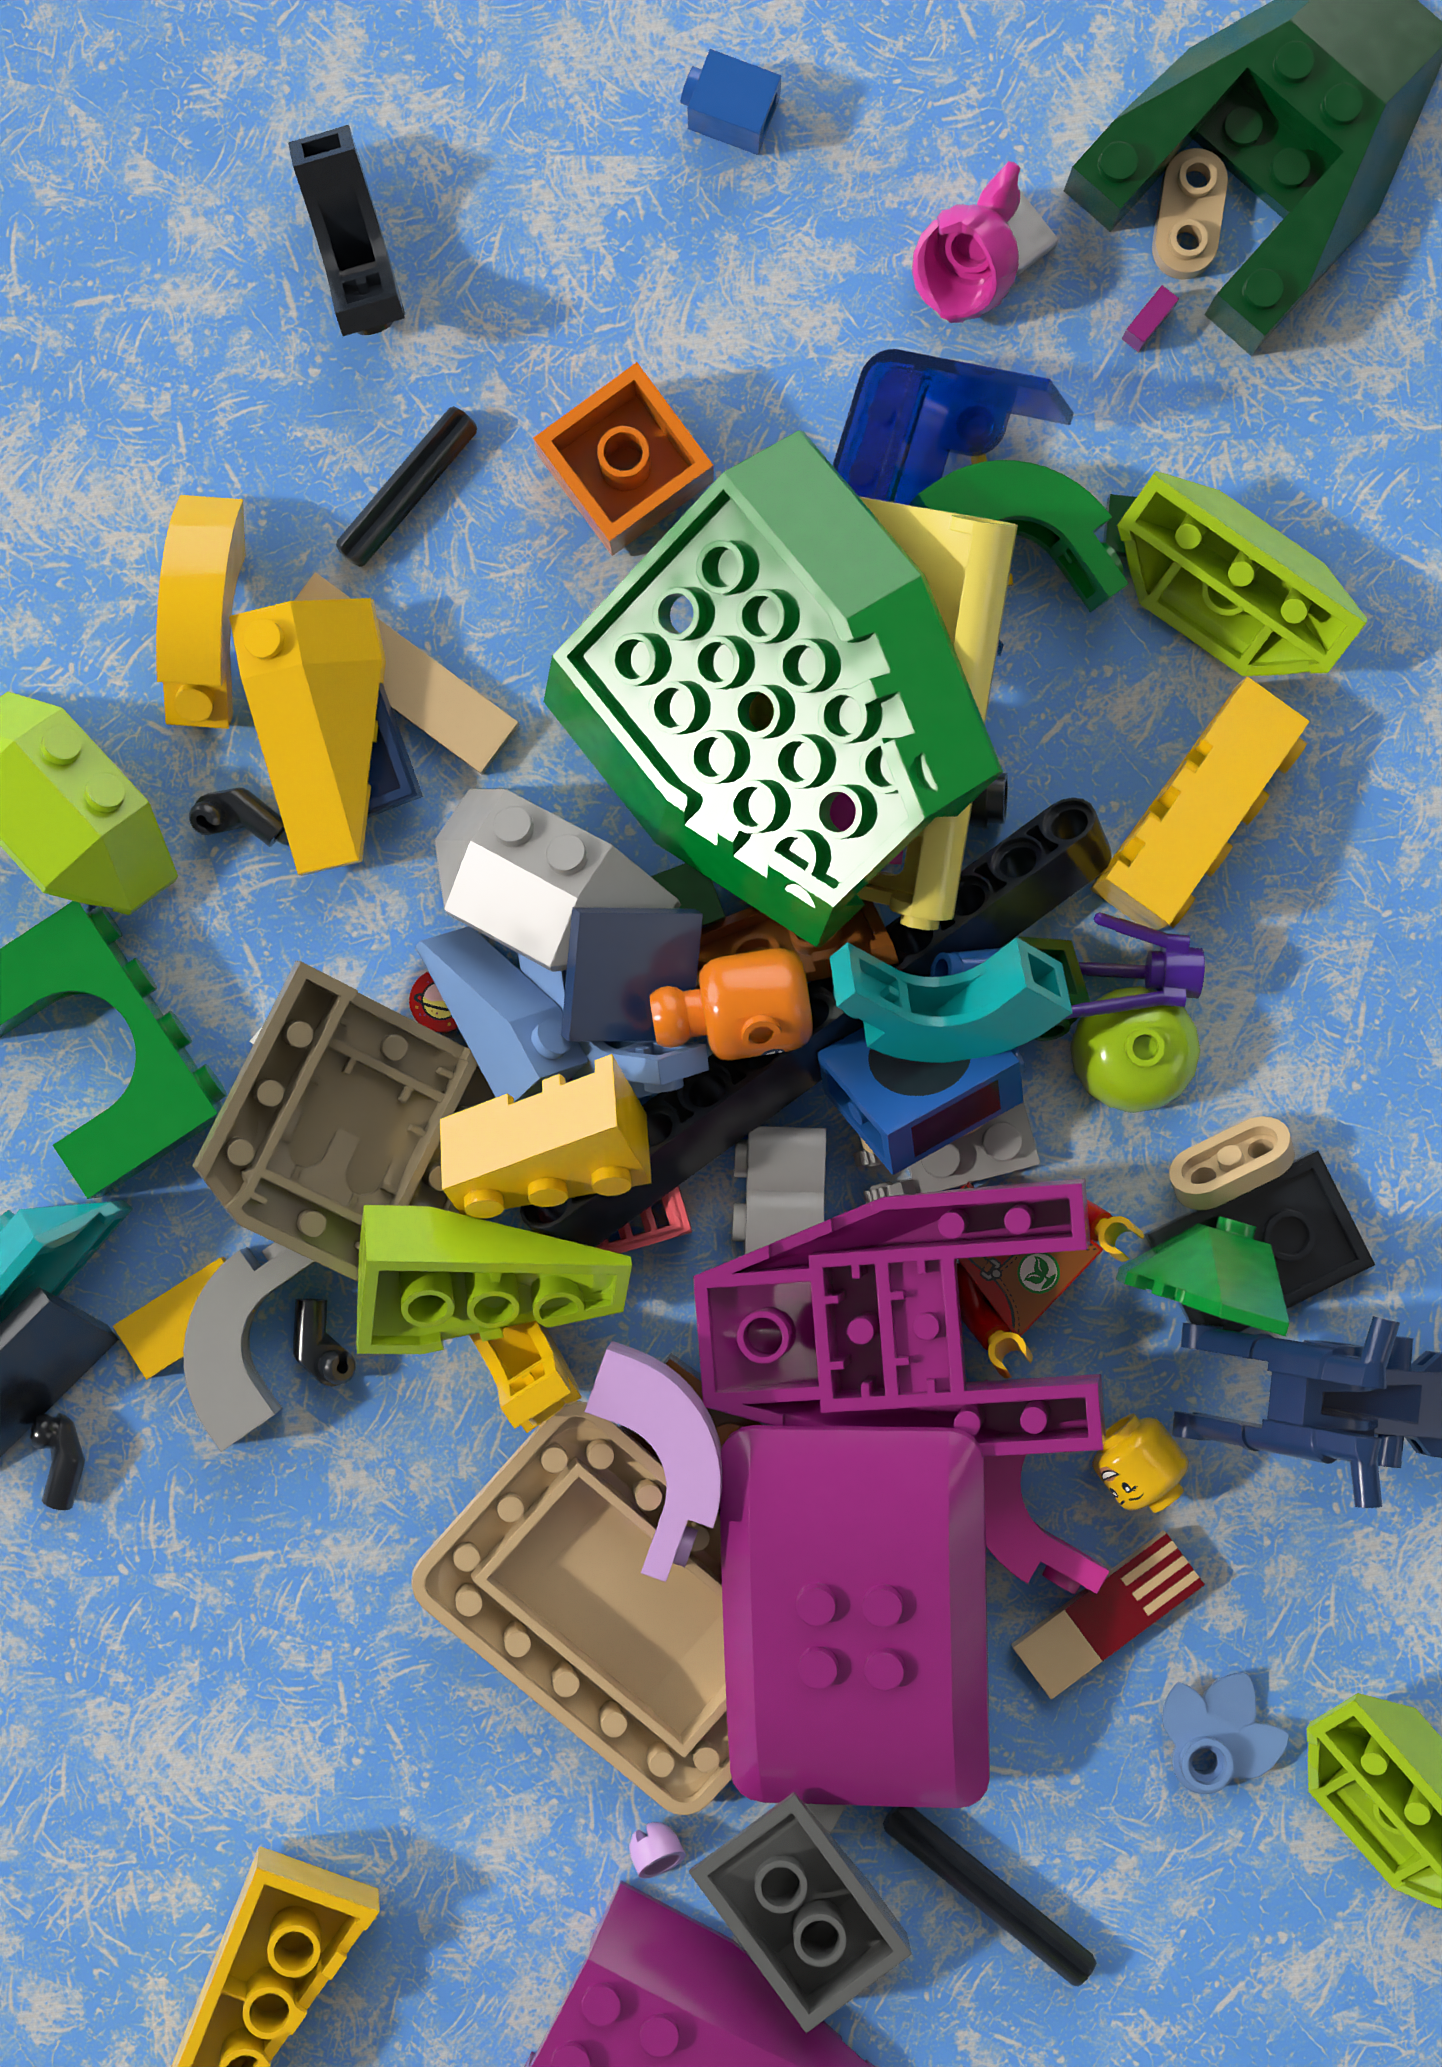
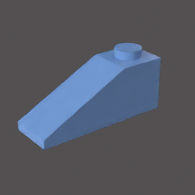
M468 926L424 939L415 946L496 1098L509 1094L514 1097L515 1103L542 1093V1080L560 1074L565 1077L567 1082L589 1062L578 1041H568L561 1036L563 1013L560 1007L473 928Z

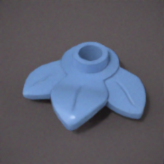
M1234 1673L1217 1679L1208 1686L1202 1696L1190 1686L1177 1682L1166 1697L1162 1711V1722L1166 1733L1175 1744L1172 1752V1768L1180 1783L1194 1793H1216L1224 1789L1233 1777H1260L1274 1766L1287 1747L1289 1741V1733L1274 1725L1255 1722L1257 1714L1256 1695L1252 1680L1247 1673ZM1202 1749L1211 1750L1214 1754L1213 1764L1206 1770L1193 1768L1192 1760L1195 1753Z

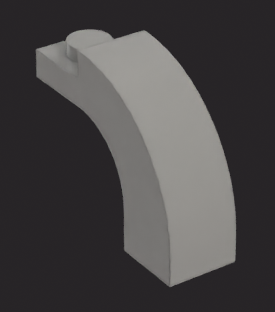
M275 1242L262 1251L268 1260L262 1266L248 1247L237 1251L227 1259L202 1289L187 1325L183 1350L187 1389L198 1418L221 1452L282 1409L253 1363L250 1351V1330L255 1314L263 1301L278 1287L312 1265L315 1261Z

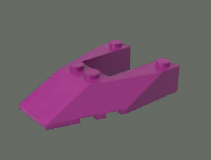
M1086 1180L1019 1183L884 1196L693 1276L702 1394L705 1407L773 1426L951 1427L964 1430L972 1435L981 1446L983 1457L1103 1450L1106 1442L1101 1374L966 1382L956 1262L957 1258L1087 1250L1091 1243Z

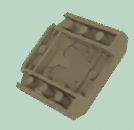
M295 961L192 1166L238 1225L358 1281L363 1206H430L459 1213L442 1190L440 1119L496 1097L469 1048L358 993V990L304 962Z

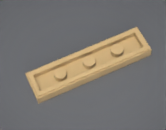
M315 572L294 601L351 598ZM378 619L386 659L383 686L392 709L483 775L519 727V722Z

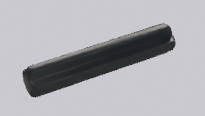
M455 406L448 408L337 540L336 547L344 557L359 567L366 565L477 433V426L472 418Z

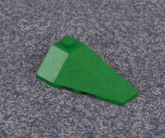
M1219 1216L1216 1228L1196 1224L1120 1266L1118 1269L1116 1280L1126 1285L1142 1290H1152V1294L1181 1302L1183 1305L1223 1319L1286 1336L1290 1324L1271 1244L1253 1239L1256 1227Z

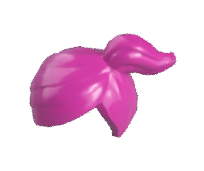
M1008 161L983 189L977 205L956 204L950 209L942 210L937 219L933 220L919 237L913 252L912 262L915 288L923 301L934 309L941 318L950 323H963L965 320L979 318L984 313L1000 305L1014 284L1019 266V251L1016 238L1007 222L1014 216L1020 204L1018 176L1021 168L1015 162Z

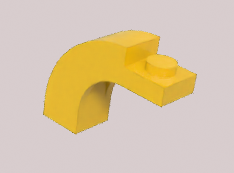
M180 495L173 510L163 551L156 624L157 682H163L165 723L167 725L229 729L233 718L230 658L231 624L229 616L232 615L236 583L246 557L243 499Z
M537 1321L504 1327L503 1338L482 1342L479 1333L469 1335L493 1376L498 1389L500 1408L514 1429L521 1425L525 1432L528 1433L542 1422L554 1416L566 1403L576 1402L582 1398L575 1379L547 1328L538 1324Z

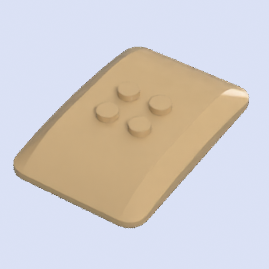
M576 1401L566 1403L559 1412L542 1422L418 1560L413 1569L411 1579L414 1597L424 1610L661 1807L678 1815L697 1813L705 1808L732 1779L729 1760L725 1684L720 1512L718 1511L714 1528L690 1520L687 1521L686 1526L697 1529L698 1532L685 1568L672 1563L666 1582L642 1574L641 1571L666 1500V1477L662 1463L616 1423L584 1412L587 1402Z

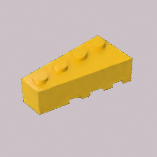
M1248 676L1243 679L1228 696L1111 858L1108 867L1090 887V890L1137 924L1155 930L1168 925L1174 928L1195 901L1196 897L1191 893L1204 874L1211 877L1232 850L1233 846L1227 841L1240 822L1249 825L1267 802L1270 794L1263 789L1275 771L1278 769L1285 774L1305 749L1307 743L1299 737L1310 721Z

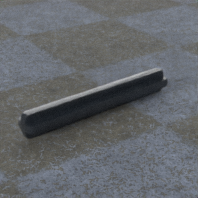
M894 1806L883 1822L884 1830L888 1835L1071 1985L1078 1987L1088 1979L1097 1964L1091 1952L914 1807Z

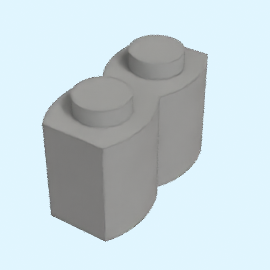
M759 1126L749 1132L748 1139H741L735 1144L734 1177L746 1178V1203H733L732 1241L744 1242V1254L824 1222L826 1128Z

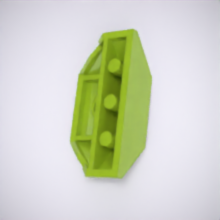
M1155 471L1117 525L1121 540L1124 541L1127 561L1139 604L1243 677L1287 675L1310 672L1311 674L1328 673L1368 621L1367 617L1325 563L1221 490Z
M9 691L1 695L0 847L43 893L87 905L110 907L113 912L130 916L173 884L178 878L150 802L62 707Z
M1357 1693L1309 1722L1306 1729L1307 1742H1309L1307 1760L1308 1792L1393 1889L1442 1909V1737L1416 1708Z

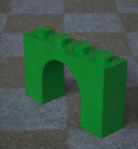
M72 901L0 948V1037L52 1003L62 998L79 994H92L100 997L115 1007L126 1020L133 1035L136 1060L132 1078L125 1092L108 1109L53 1144L56 1152L87 1199L103 1197L212 1125L223 1106L220 1100L226 1097L227 1093L207 1064L198 1068L185 1049L186 1046L192 1043V1040L177 1016L172 1011L163 1015L150 994L157 990V986L144 965L137 958L128 962L115 941L123 935L110 913L102 906L93 908L92 905Z

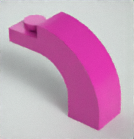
M1027 1454L984 1457L986 1547L1006 1569L1027 1584L1039 1563L1042 1562L1047 1565L1042 1576L1072 1594H1076L1080 1585L1097 1594L1110 1571L1098 1560L1041 1528L1030 1517L1022 1498L1020 1483L1022 1466Z

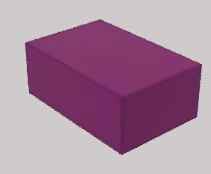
M1161 285L1128 326L1122 340L1139 353L1175 308L1179 298Z

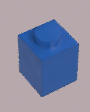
M709 49L703 68L700 69L694 66L691 68L682 91L680 103L688 106V129L759 155L780 99L781 75Z

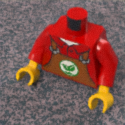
M968 1181L960 1189L975 1187ZM1087 1199L1091 1243L1087 1250L956 1259L961 1320L981 1346L988 1350L990 1361L999 1375L1006 1379L1012 1378L1002 1363L1005 1355L1011 1351H1020L1029 1363L1033 1361V1355L1021 1336L1103 1249L1118 1261L1126 1262L1130 1259L1115 1247L1117 1237L1124 1232H1133L1137 1237L1144 1238L1143 1232L1129 1219L1122 1216H1112L1111 1213Z

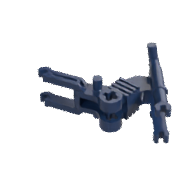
M1375 1316L1372 1318L1364 1347L1320 1340H1304V1342L1275 1338L1263 1333L1249 1334L1224 1330L1222 1326L1183 1323L1181 1347L1267 1361V1371L1272 1372L1268 1416L1267 1419H1262V1425L1200 1412H1193L1191 1414L1174 1411L1172 1436L1194 1440H1213L1238 1445L1251 1451L1262 1450L1326 1464L1333 1463L1337 1459L1349 1461L1355 1507L1379 1508L1382 1507L1378 1466L1401 1468L1404 1437L1416 1453L1442 1458V1352L1425 1351L1411 1364L1414 1338L1396 1336L1400 1322Z

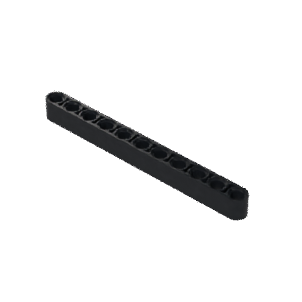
M1072 797L1052 804L963 869L960 875L954 917L952 920L940 921L939 929L921 930L904 926L900 923L901 916L887 925L885 928L894 945L899 961L898 964L890 966L907 974L930 977L933 961L941 952L952 953L1001 948L1098 877L1108 867L1112 855L1111 847L1091 803L1081 798ZM833 977L811 981L807 984L813 1032L805 1045L792 1051L735 1060H720L712 1054L708 1057L709 1070L683 1078L684 1086L682 1088L660 1092L642 1105L647 1115L652 1183L633 1186L629 1191L620 1195L605 1196L594 1193L571 1197L564 1203L553 1207H539L533 1204L521 1206V1217L531 1232L596 1247L748 1135L749 1132L755 1130L820 1082L822 1078L817 1052L864 1027L863 1020L852 1018L837 1007L834 997Z

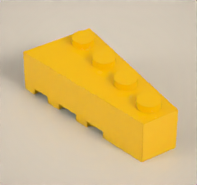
M259 1846L171 2067H270L271 2060L289 2035H293L317 1995L327 1981L332 1980L347 1959V1953L361 1933L369 1928L380 1912L379 1889Z

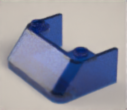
M888 349L872 356L860 373L832 466L859 497L908 505L918 493L942 478L949 452L966 456H980L993 450L1003 439L1011 414L1071 425L1074 413L1049 378L899 349ZM1000 640L996 656H1001L1004 644Z

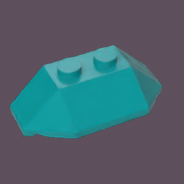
M124 1200L19 1209L16 1214L8 1210L0 1216V1323L38 1286L58 1297L133 1208Z

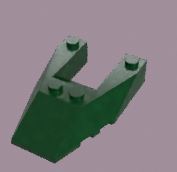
M1273 0L1190 47L1107 127L1072 166L1064 192L1111 232L1166 171L1170 161L1177 154L1184 151L1192 140L1203 149L1217 155L1230 173L1283 218L1279 225L1220 289L1204 314L1252 356L1377 216L1442 65V21L1418 0Z

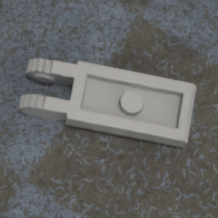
M1024 1102L985 1123L975 1132L960 1137L909 1166L908 1170L911 1178L895 1183L888 1181L871 1186L869 1190L863 1192L866 1204L884 1196L942 1191L965 1185L968 1181L972 1183L1039 1165L1040 1160ZM866 1150L853 1153L856 1167L864 1166L868 1168L883 1164L875 1154L869 1153Z

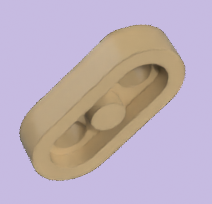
M1192 148L1180 152L1170 161L1162 178L1152 242V254L1159 269L1175 279H1192L1202 274L1210 266L1218 250L1228 175L1221 159L1208 150ZM1191 171L1202 173L1207 180V185L1202 188L1191 186L1187 182L1186 174ZM1184 232L1192 234L1197 240L1198 247L1193 250L1183 249L1177 242V235Z
M1260 1116L1247 1119L1187 1148L1175 1157L1169 1169V1178L1176 1198L1182 1205L1190 1209L1208 1210L1216 1208L1278 1178L1291 1167L1295 1158V1150L1287 1126L1280 1120Z

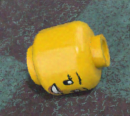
M1132 1413L1121 1418L1106 1429L1104 1448L1097 1451L1092 1461V1467L1124 1509L1132 1511L1149 1506L1153 1513H1156L1171 1505L1183 1494L1184 1488L1179 1482L1187 1472L1189 1460L1159 1420L1153 1417L1138 1419Z

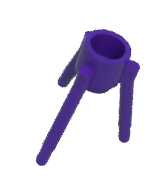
M1101 912L1096 913L1094 922L1097 925L1160 946L1161 948L1160 951L1149 950L1145 965L1078 962L1082 975L1145 979L1146 989H1156L1157 992L1071 1005L1072 1014L1065 1019L1096 1016L1161 1005L1185 1007L1186 998L1198 999L1201 995L1205 973L1204 951L1202 948L1190 947L1189 935L1167 934Z

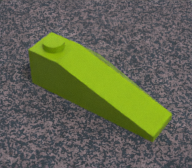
M364 1205L358 1265L357 1354L422 1355L444 1350L443 1340L479 1333L482 1342L503 1338L504 1327L537 1321L538 1324L550 1328L624 1312L632 1268L631 1256L430 1206Z

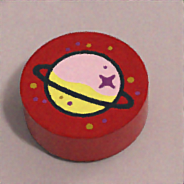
M429 972L424 973L416 980L410 991L409 1005L412 1015L419 1024L438 1033H448L459 1029Z

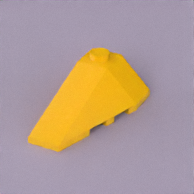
M371 598L288 601L229 616L242 684L298 875H308L362 862L371 792L368 777L372 743L377 742L378 721L375 720L379 685L384 683L386 666L374 600Z

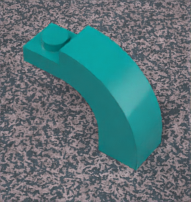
M1017 937L980 965L958 974L942 977H922L904 973L848 942L830 956L834 997L837 1007L842 1009L848 1016L863 1020L867 1047L896 1058L919 1062L946 1063L993 1056L1026 1044L1072 1014L1062 963Z

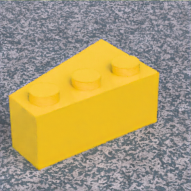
M612 1054L594 1060L595 1073L566 1083L565 1077L558 1074L542 1080V1093L515 1103L514 1097L505 1094L440 1119L442 1190L460 1214L475 1218H491L500 1215L504 1209L532 1204L539 1207H553L564 1203L571 1197L594 1193L605 1196L620 1195L629 1191L633 1186L652 1183L647 1115Z

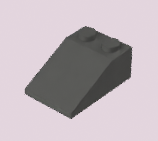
M795 1792L689 1870V1874L806 2033L912 1955L907 1932L868 1879Z

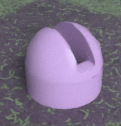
M662 1822L648 1823L646 1825L648 1836L641 1830H636L632 1835L629 1845L630 1856L639 1877L642 1879L652 1878L671 1870L681 1863L686 1856L678 1836L669 1826Z

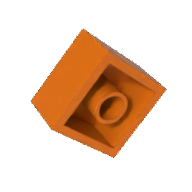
M638 362L533 437L538 457L612 556L714 482V465Z

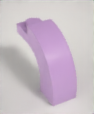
M611 1341L604 1354L584 1412L620 1424L638 1433L652 1446L662 1463L666 1477V1500L641 1573L666 1582L672 1563L685 1568L698 1530L686 1526L687 1521L690 1520L714 1528L722 1493V1448L713 1420L703 1401L678 1373L653 1356Z

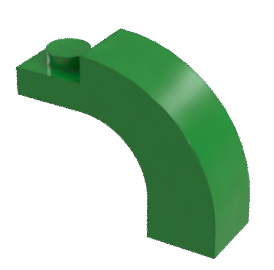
M994 460L968 465L937 480L918 493L908 504L1018 525L1016 535L1033 541L1051 556L1090 613L1129 584L1123 575V565L1117 553L1108 544L1100 542L1094 534L1112 516L1088 490L1064 474L1048 467L1017 460Z

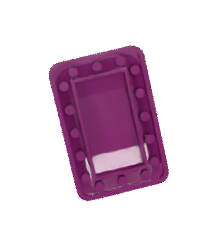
M752 1425L737 1429L729 1435L721 1449L723 1474L720 1501L726 1706L730 1772L733 1784L741 1794L750 1800L763 1803H780L793 1792L799 1796L804 1804L963 1808L980 1801L988 1789L990 1779L985 1473L981 1446L969 1433L951 1427Z

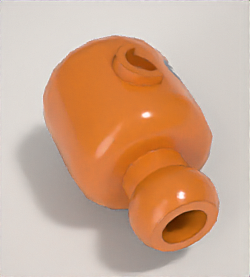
M785 948L767 949L712 959L703 966L699 973L700 989L682 991L676 987L666 986L655 990L649 995L658 1045L675 1048L684 1045L691 1037L707 1035L712 1053L720 1060H735L792 1051L805 1045L813 1032L812 1012L804 965L799 955Z

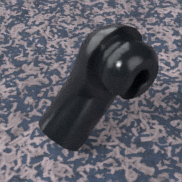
M238 787L207 793L196 801L189 812V822L192 828L201 835L209 836L245 827L267 846L271 847L285 832L281 816L245 788Z
M295 1299L293 1355L296 1361L317 1381L324 1385L333 1387L347 1383L355 1374L356 1363L352 1354L326 1333L328 1300Z
M58 1413L56 1417L40 1414L33 1420L30 1434L31 1444L36 1449H51L52 1460L42 1502L52 1509L70 1510L73 1508L85 1464L74 1422L61 1413Z

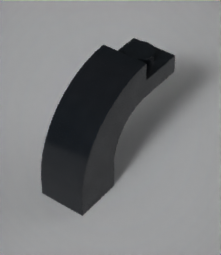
M345 125L288 142L292 165L319 246L335 315L342 336L354 333L372 335L386 330L394 321L404 319L405 311L350 126Z

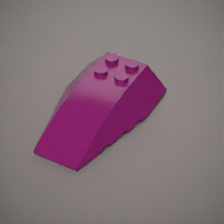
M620 1881L591 1937L589 1952L537 2052H531L524 2067L875 2066L867 2059L864 2061L825 2021H822L806 2033L746 1950L736 1941L635 1887Z

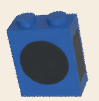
M863 1027L817 1052L824 1094L892 1175L1024 1102L1021 1074L1025 1072V1063L1017 1047L993 1056L946 1063L910 1061L892 1057L867 1047Z

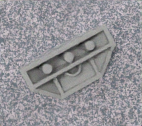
M469 789L435 839L443 904L447 915L552 972L567 970L572 907L679 909L681 906L675 896L613 845L507 789Z

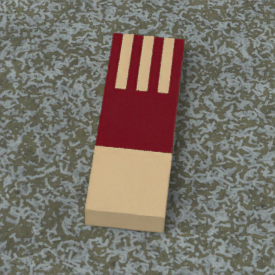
M1164 1530L1109 1570L1110 1572L1097 1594L1085 1588L1011 1644L1012 1648L1051 1700L1205 1585Z

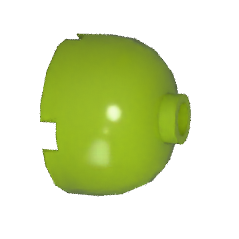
M1143 986L1114 989L1095 1001L1157 992V990L1146 989ZM1166 1005L1081 1017L1077 1023L1075 1033H1073L1070 1045L1073 1069L1085 1091L1106 1106L1128 1113L1160 1109L1178 1098L1194 1078L1201 1052L1197 1027L1186 1009L1180 1006Z

